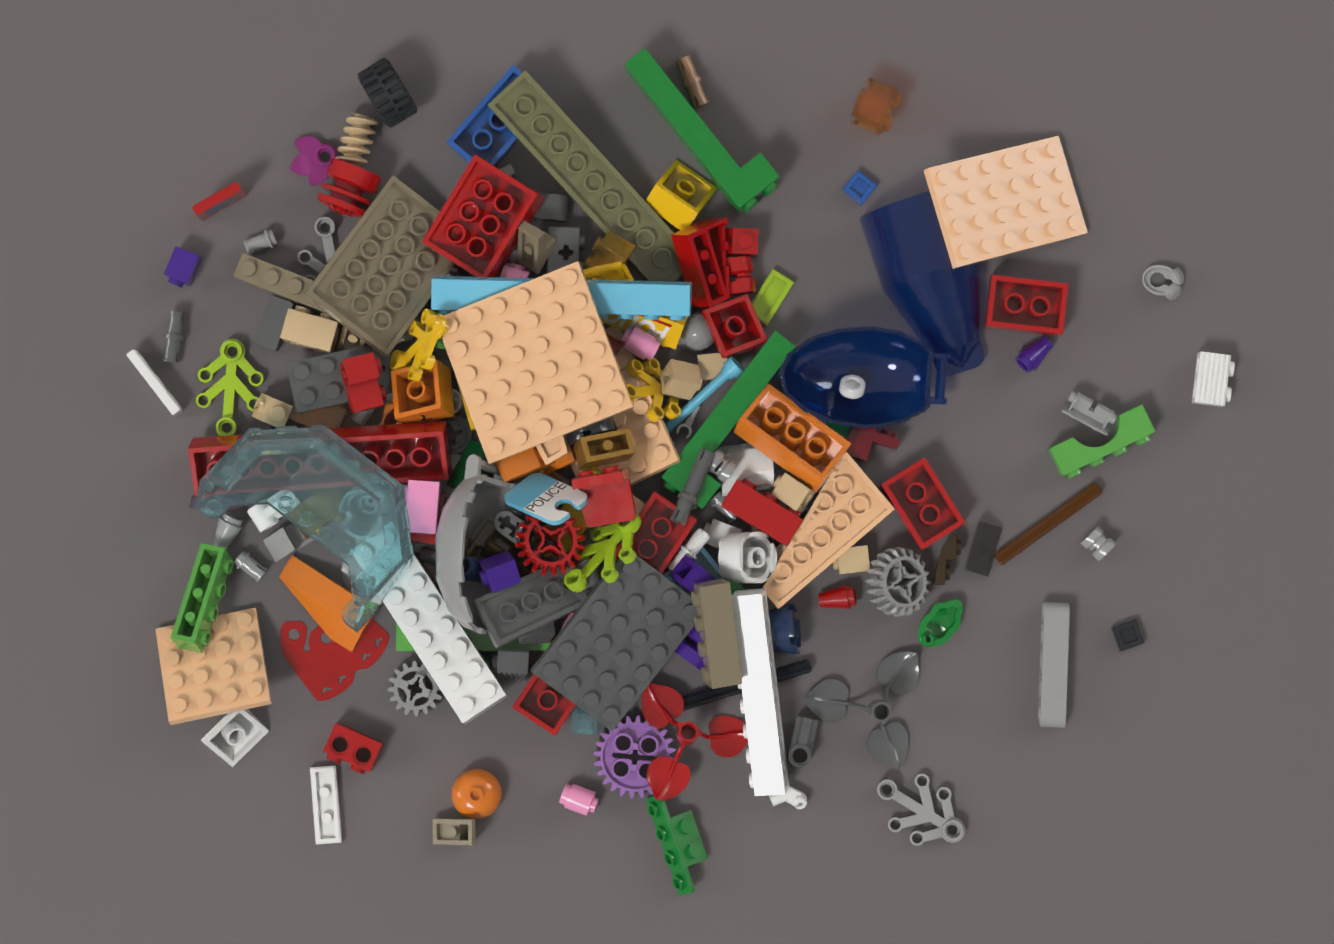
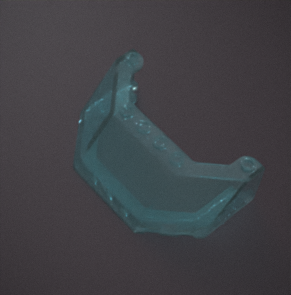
M313 425L310 428L281 426L268 430H260V427L249 428L200 480L195 509L204 516L216 519L221 517L231 506L268 504L348 565L353 598L344 607L342 619L347 626L357 633L374 615L414 553L410 538L408 510L406 509L405 487L324 425Z

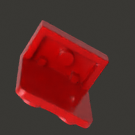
M618 465L603 468L604 472L594 474L593 470L578 472V477L571 480L573 490L579 489L587 494L588 503L582 508L587 527L631 521L636 518L628 468L619 469Z

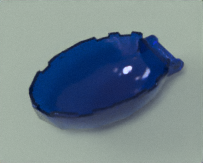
M876 326L837 328L807 338L789 352L779 375L784 393L804 412L832 424L864 429L877 428L906 422L910 418L924 413L930 407V404H947V398H945L947 360L950 358L951 353L931 351L925 343L898 330ZM933 358H937L935 397L930 396ZM846 375L861 377L866 383L863 396L857 399L843 396L839 391L841 379Z

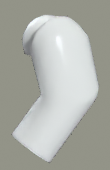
M789 786L786 794L769 795L773 807L785 801L795 806L796 809H803L807 805V796L802 791Z

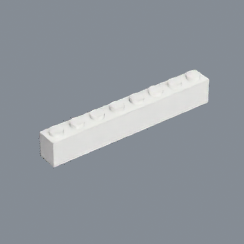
M766 588L736 590L732 594V604L743 683L738 685V688L742 689L743 698L740 699V710L742 714H745L746 723L743 724V735L745 739H748L749 748L746 749L747 763H751L752 773L749 774L750 788H754L755 796L786 794L789 789V779Z

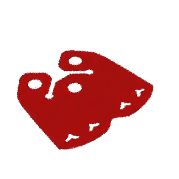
M374 620L369 624L353 652L333 640L328 644H324L321 641V635L325 632L319 625L310 632V649L308 651L303 649L307 635V627L303 622H284L280 630L281 651L285 659L317 701L331 699L346 690L352 684L355 672L372 666L383 654L389 641V634ZM291 629L298 630L299 638L297 640L289 639L288 633ZM382 638V640L379 642V646L376 647V643L374 640ZM363 653L371 655L362 661ZM346 675V678L342 679L341 683L339 684L338 676ZM323 687L331 688V691H325L322 694Z

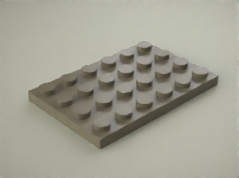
M392 175L309 286L304 296L386 358L430 299L431 279L434 276H446L455 264L422 243L440 211Z

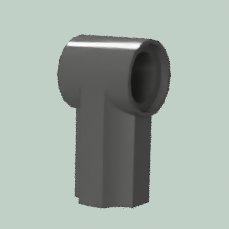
M796 716L790 749L787 754V759L793 767L802 768L810 762L818 720ZM796 749L805 751V762L796 763L793 760L792 754Z

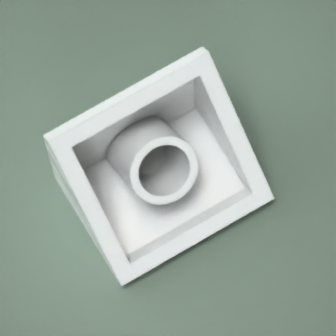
M246 709L228 713L201 741L233 767L269 730Z

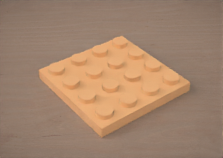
M256 608L218 615L216 621L212 623L210 642L205 646L203 653L178 648L171 639L174 625L155 629L170 725L272 704Z

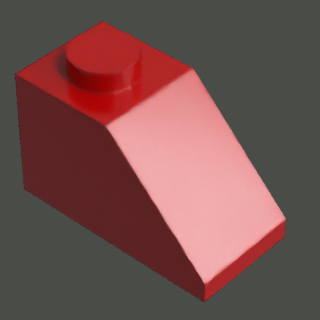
M725 228V240L729 244L726 256L757 257L758 229Z

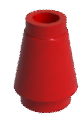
M845 584L818 593L820 608L851 609L852 606H857L854 586Z

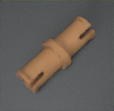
M691 55L683 57L681 60H676L675 62L684 81L682 83L683 88H687L693 108L708 104L709 101L701 85L703 80L701 76L697 75Z

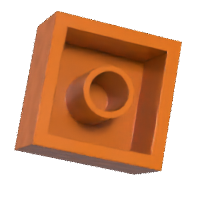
M435 360L431 370L423 369L422 377L418 382L408 379L410 366L391 371L395 420L404 424L434 422L455 416L451 368Z

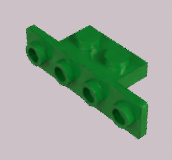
M654 796L646 798L647 810L653 819L657 839L661 842L664 860L670 868L673 886L679 895L692 893L695 891L687 867L708 859L692 811H686L670 817L665 801H658Z

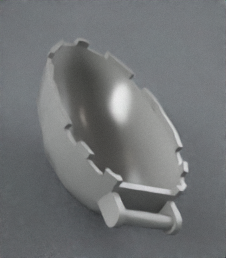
M472 454L466 461L464 480L453 490L442 509L435 537L436 581L448 611L456 620L469 630L479 634H486L488 630L485 629L472 602L491 591L487 585L482 586L481 583L465 581L463 560L466 554L464 555L465 542L467 541L466 536L470 537L484 518L494 524L495 516L503 510L509 509L523 518L525 516L524 512L507 505L505 502V494L517 484L503 482L495 463L488 464V461ZM481 470L493 473V478L481 475ZM510 516L501 517V520H503L502 526L504 528L507 526L513 527L515 530L512 534L515 536L516 531L520 528L519 525L516 527L510 523ZM496 528L493 530V532L490 534V536H489V537L487 538V540L484 542V544L482 545V547L485 546L486 542H487V541L492 537V535L497 531ZM481 549L474 556L477 561L486 559L481 556Z

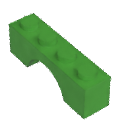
M1139 405L1117 416L1114 435L1103 446L1088 447L1072 437L1047 450L1060 477L1067 474L1068 479L1082 473L1081 467L1089 463L1091 468L1105 462L1104 456L1112 452L1114 457L1128 451L1127 445L1136 442L1137 446L1151 440L1150 434L1154 433L1155 430L1143 405Z

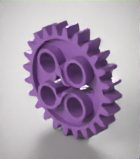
M628 715L626 723L623 724L620 721L617 725L618 727L613 731L609 730V734L601 732V736L605 740L604 742L596 741V745L601 747V751L593 753V755L600 757V760L596 761L594 765L602 766L597 775H606L603 784L613 783L610 791H614L618 787L620 788V796H623L625 791H629L631 799H633L635 792H639L640 797L643 798L644 790H648L651 795L653 793L647 778L640 775L639 768L641 765L650 764L652 761L639 759L637 764H633L630 758H614L612 754H632L633 750L636 749L639 755L667 756L674 760L673 757H670V753L675 752L676 748H668V744L673 739H665L663 737L667 729L659 732L657 728L650 726L646 720L642 723L640 715H637L635 722H632ZM620 736H627L631 741V745L626 750H620L616 746V739ZM646 738L654 739L656 742L655 750L645 752L641 747L642 741ZM619 761L625 762L629 768L627 774L623 776L617 775L614 771V765Z

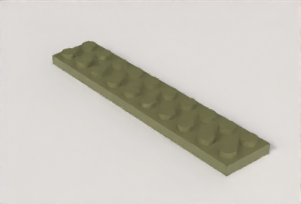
M526 70L487 104L492 112L605 235L610 230L635 245L628 260L647 281L674 282L682 275L671 234H674V232Z

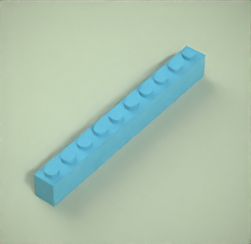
M434 276L431 279V310H438V314L446 315L454 310L461 309L535 278ZM586 280L600 318H608V314H618L619 319H633L634 315H644V319L658 320L659 316H670V320H685V316L691 315L692 282Z

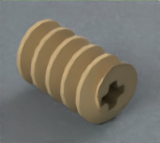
M351 113L354 117L346 118V122L351 126L343 128V131L349 136H344L340 139L346 146L338 147V151L343 156H336L335 159L359 167V164L368 163L362 157V154H370L371 152L365 148V145L373 144V141L367 136L376 134V131L371 129L370 125H378L379 122L365 115Z

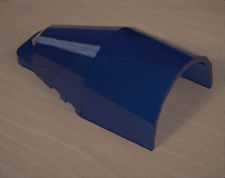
M930 191L891 203L860 217L862 229L882 290L931 355L936 371L940 375L947 377L980 366L985 357L980 341V262L955 269L952 268Z

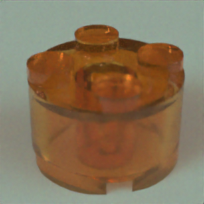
M868 77L864 83L869 85L866 90L862 88L860 90L851 115L856 117V119L851 120L850 125L879 136L881 133L889 131L893 122V117H890L894 107H898L902 93L898 92L897 87Z

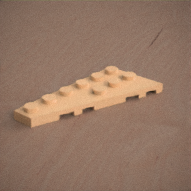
M847 452L825 481L804 516L803 521L777 561L774 572L770 573L769 579L762 586V588H766L767 598L777 609L783 606L895 509Z

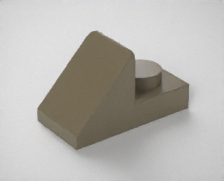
M524 221L518 227L517 262L538 274L551 253L556 239L538 227H534Z
M474 818L432 819L433 845H476Z

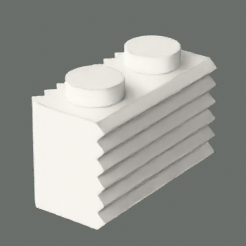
M1201 351L1197 354L1192 403L1224 407L1225 403L1230 402L1232 388L1227 386L1228 378L1233 377L1235 362L1231 361V355Z

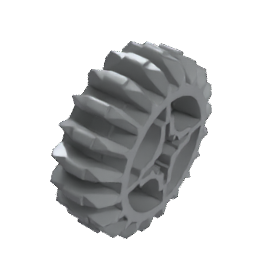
M895 547V549L888 548L884 550V553L877 554V560L870 562L873 569L866 571L870 574V579L865 581L870 584V588L866 592L873 594L870 601L877 603L876 609L883 610V613L886 615L901 617L902 615L912 614V611L919 610V604L926 602L923 595L930 593L926 589V585L932 582L926 579L930 572L924 570L926 562L920 561L921 555L913 553V550Z

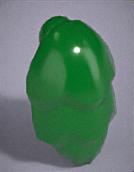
M952 599L943 603L938 602L928 614L924 615L918 628V640L923 646L937 647L950 640L951 636L961 626L960 618L963 610L961 601Z

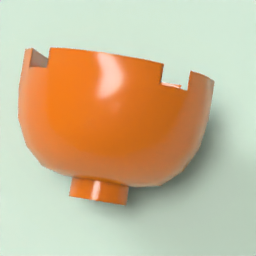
M472 768L462 772L454 781L451 789V800L455 809L462 816L483 819L492 815L498 809L502 800V787L498 778L491 772L482 768Z

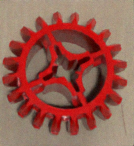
M530 515L525 517L529 525L523 522L519 524L520 529L525 532H516L515 537L523 541L516 542L515 548L524 549L517 556L518 558L528 557L523 565L526 567L532 562L534 566L531 572L535 573L538 567L542 568L541 576H545L547 569H550L551 576L555 577L557 574L556 568H559L561 574H566L565 564L573 569L575 564L571 559L581 560L582 557L576 551L582 552L585 550V546L578 544V542L585 540V536H577L576 534L582 531V526L575 528L572 526L577 521L576 517H573L570 521L566 520L555 531H550L544 526L542 527L540 523H543V521L537 518L534 519ZM532 529L537 533L536 535L540 540V545L533 552L529 544V535ZM566 532L569 533L571 539V548L568 555L565 553L560 539ZM559 534L554 542L556 547L549 545L541 550L546 542L544 536L550 539ZM549 552L556 557L558 556L561 560L547 562L539 559V557Z

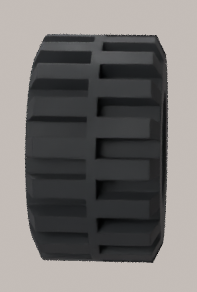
M384 57L358 73V79L386 126L392 128L417 113L416 104L388 59Z

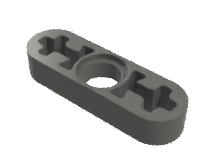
M506 509L499 512L494 518L496 530L514 543L522 541L512 534L515 530L513 527L507 526L504 528L502 526L503 520H501V517L510 516V523L515 527L521 522L528 525L529 523L512 510ZM519 528L516 532H522L523 530ZM532 529L534 541L530 544V548L533 552V547L538 544L539 538ZM544 536L546 542L543 547H548L549 545L556 547L555 541L552 538L548 539ZM544 554L539 557V559L547 562H555L559 558L555 555L554 557L549 556L546 558Z

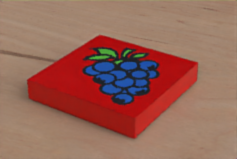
M234 182L195 204L192 209L196 216L204 221L247 195L243 188L237 182Z

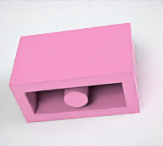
M408 480V485H403L402 501H407L406 511H401L400 526L405 527L404 532L436 535L441 491L440 482Z

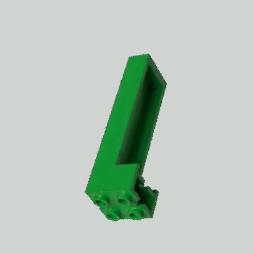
M645 48L624 63L625 72L738 214L741 211L749 212L757 205V199L760 196L764 195L766 198L777 189L780 176L761 152L740 168Z
M775 331L678 455L681 462L670 466L661 477L664 481L662 486L673 495L676 492L683 491L700 448L712 453L716 451L796 346ZM708 474L698 493V502L692 507L694 511L697 507L702 510L721 486L719 482Z

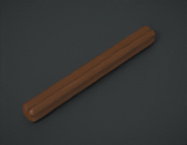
M1097 483L1091 484L999 550L994 555L1000 565H1004L1103 493Z

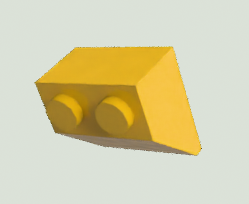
M675 160L655 184L645 202L657 215L671 223L675 228L683 230L695 222L716 192L717 187L678 160Z

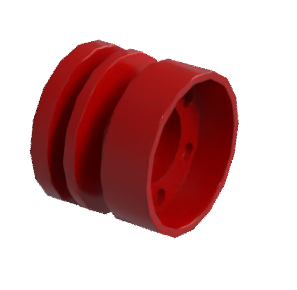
M332 158L326 174L335 180V184L322 183L321 188L331 194L329 196L318 193L316 199L337 213L348 217L361 218L365 210L359 208V204L367 207L371 204L369 200L363 197L364 192L376 194L382 178L363 168Z

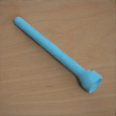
M730 356L723 363L722 372L681 408V414L673 420L669 419L665 423L668 433L676 428L728 379L738 378L745 371L743 366L734 357Z

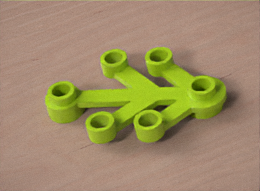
M228 339L223 342L220 347V356L207 367L201 368L197 374L201 382L209 383L213 380L214 373L226 365V375L205 393H200L196 397L197 406L205 409L210 407L212 400L224 390L223 416L216 424V431L220 436L235 435L237 432V424L233 420L235 390L246 402L247 408L252 412L254 411L250 407V402L258 399L236 376L237 365L249 376L248 380L251 385L259 387L265 380L264 375L256 371L245 359V346L237 339ZM231 347L237 348L236 356L232 357L229 355L228 351ZM203 371L210 372L209 379L203 380L201 378ZM255 374L261 376V381L257 384L252 382V377ZM202 396H206L208 398V403L206 405H201L199 403V399ZM226 423H230L232 426L231 431L228 433L223 431V425Z
M636 514V518L631 521L614 523L604 527L597 526L592 529L590 537L595 543L585 546L584 551H576V553L582 557L578 561L579 563L589 559L590 555H595L581 570L572 569L565 575L564 584L571 591H583L587 586L588 576L603 560L604 568L601 571V577L607 583H613L618 579L619 572L615 569L617 544L622 540V549L618 553L619 558L625 564L632 563L636 558V552L632 549L633 534L638 531L641 525L639 515Z

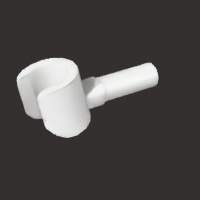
M700 406L688 416L685 423L679 425L677 435L681 427H687L689 434L686 439L691 436L693 431L691 426Z

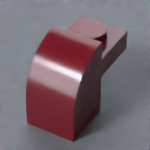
M865 421L856 425L849 432L846 440L852 444L847 453L851 458L866 462L872 443L897 450L900 439L895 438L896 433L882 429L881 433L876 432L879 422Z

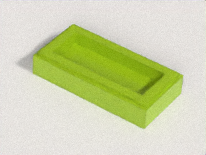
M772 269L752 301V306L759 321L768 326L794 284L792 280Z

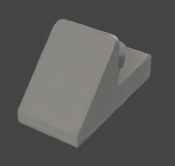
M293 522L285 528H280L263 541L274 561L278 562L318 538L313 535L306 539Z

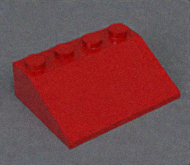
M474 155L422 240V243L475 277H497L518 243V227L524 221L530 224L546 197L479 156Z

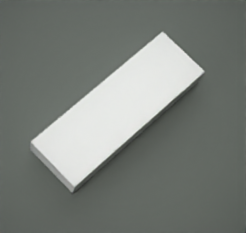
M133 349L126 354L171 414L177 417L182 413V407L139 351Z
M336 765L310 767L316 845L341 843L342 834Z

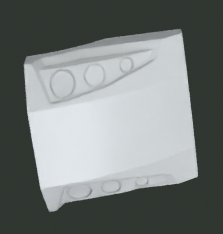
M749 443L719 447L728 460L733 459L738 463V466L729 478L722 484V496L728 495L736 480L742 482L744 478L757 486L755 489L757 492L774 490V466L770 458Z

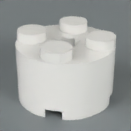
M734 532L721 538L718 553V571L720 576L739 584L765 582L769 579L767 578L768 575L774 572L777 564V551L774 543H770L766 538L768 536L763 532Z

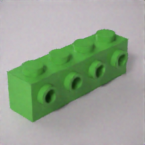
M203 543L200 545L171 634L172 641L180 649L203 653L205 646L210 642V629L212 623L218 617V604L220 598H223L225 595V582L228 574H231L234 565L233 558L223 547Z

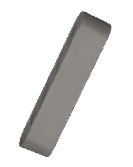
M1067 602L1042 603L1038 703L1039 727L1065 728L1070 617V606Z

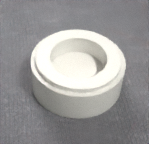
M846 375L840 381L839 391L847 398L857 399L863 396L866 383L857 375Z

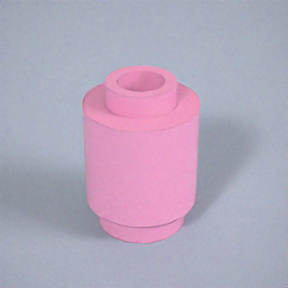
M636 326L632 330L627 328L620 340L624 343L623 349L643 360L646 358L651 361L660 346V342L656 341V337Z
M566 784L559 803L565 805L564 808L588 816L589 812H595L599 799L595 797L596 792L576 784L572 786Z

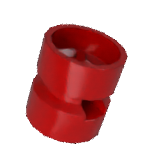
M752 256L726 258V266H729L730 296L756 293L755 278L750 275L754 271Z

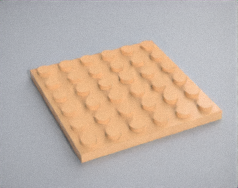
M578 261L444 315L448 322V329L441 338L488 464L496 463L634 408L588 283Z

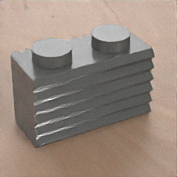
M498 649V655H493L492 659L493 673L498 674L500 680L503 678L507 680L509 678L511 681L513 679L516 681L520 679L522 681L524 679L527 682L530 673L529 650Z

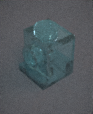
M575 707L572 712L571 733L597 735L598 721L581 708Z

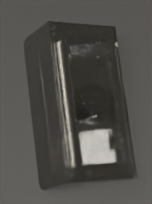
M977 521L963 570L989 576L1002 531L1001 527Z

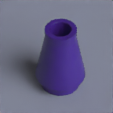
M1042 336L1038 341L1019 351L1015 360L1025 372L1036 371L1048 352L1053 348V345L1046 337Z

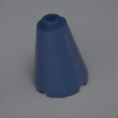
M788 603L779 609L769 610L773 652L800 654L798 647H801L800 620L794 618L793 612H798L795 603Z

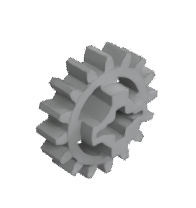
M413 661L412 667L409 668L404 663L403 671L394 670L397 678H389V681L394 683V687L388 688L389 692H394V696L390 698V701L397 700L396 709L399 710L404 707L405 715H408L411 710L414 711L415 717L419 716V710H423L425 714H428V706L436 708L437 705L434 700L442 699V696L437 694L440 688L424 664L418 667L417 661ZM417 671L413 679H402L407 673ZM426 675L432 682L433 690L426 686L424 681ZM420 677L419 687L422 689V692H418L413 696L409 685H414ZM399 688L404 689L407 695L406 702L401 698ZM421 697L429 698L425 704L415 706L417 699Z

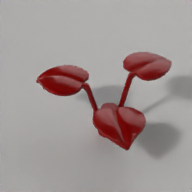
M649 683L642 693L641 708L648 724L657 729H662L670 722L679 728L677 739L681 744L674 760L667 756H660L654 759L647 769L648 784L654 798L658 801L676 797L688 785L690 769L687 765L678 763V760L685 745L693 744L698 736L707 740L711 739V750L723 758L738 755L748 743V739H745L743 735V724L745 722L737 718L725 715L713 718L708 724L710 735H707L699 730L698 726L693 722L687 721L682 723L674 720L682 714L684 709L683 698L675 689Z

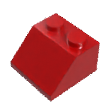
M748 294L702 311L722 358L741 356L759 349L768 341Z

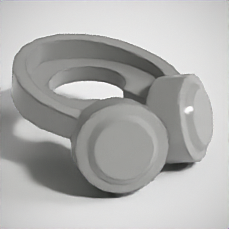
M1154 265L1144 271L1142 282L1146 290L1153 295L1165 296L1168 300L1172 301L1182 291L1180 285L1184 283V275L1178 267L1171 269L1164 265ZM1156 273H1161L1165 279L1172 280L1173 283L1170 286L1163 284L1160 287H1154L1151 284V277Z

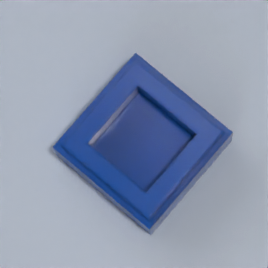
M857 170L842 191L862 206L878 185Z

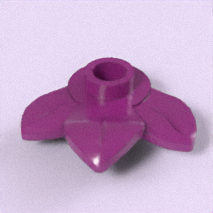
M311 136L295 139L294 144L300 154L292 161L289 169L298 175H308L311 186L323 183L328 178L326 172L332 158L338 156L336 148L330 144H321L319 140ZM325 152L331 155L328 161L321 159L322 154Z

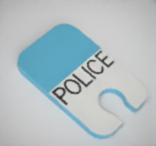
M533 473L527 476L504 496L507 505L550 525L562 524L570 518V513L556 509L558 505L569 503L573 505V508L580 510L588 503L586 493L578 489L573 490V487L542 473Z

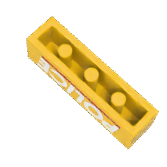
M596 277L592 278V280H601ZM608 314V318H601V321L624 331L627 328L632 330L636 326L656 337V341L660 342L661 346L676 350L688 316H685V320H670V316H659L658 320L644 319V315H634L633 319H619L618 314Z

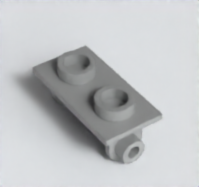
M1072 391L1065 402L1062 412L1107 436L1111 425L1115 422L1118 415L1114 414V410L1099 403L1095 409L1092 408L1091 405L1094 400L1082 395L1080 392L1076 394Z

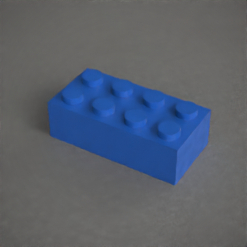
M514 65L511 66L446 142L468 164L474 155H477L497 167L519 142L515 135L487 106L522 73Z

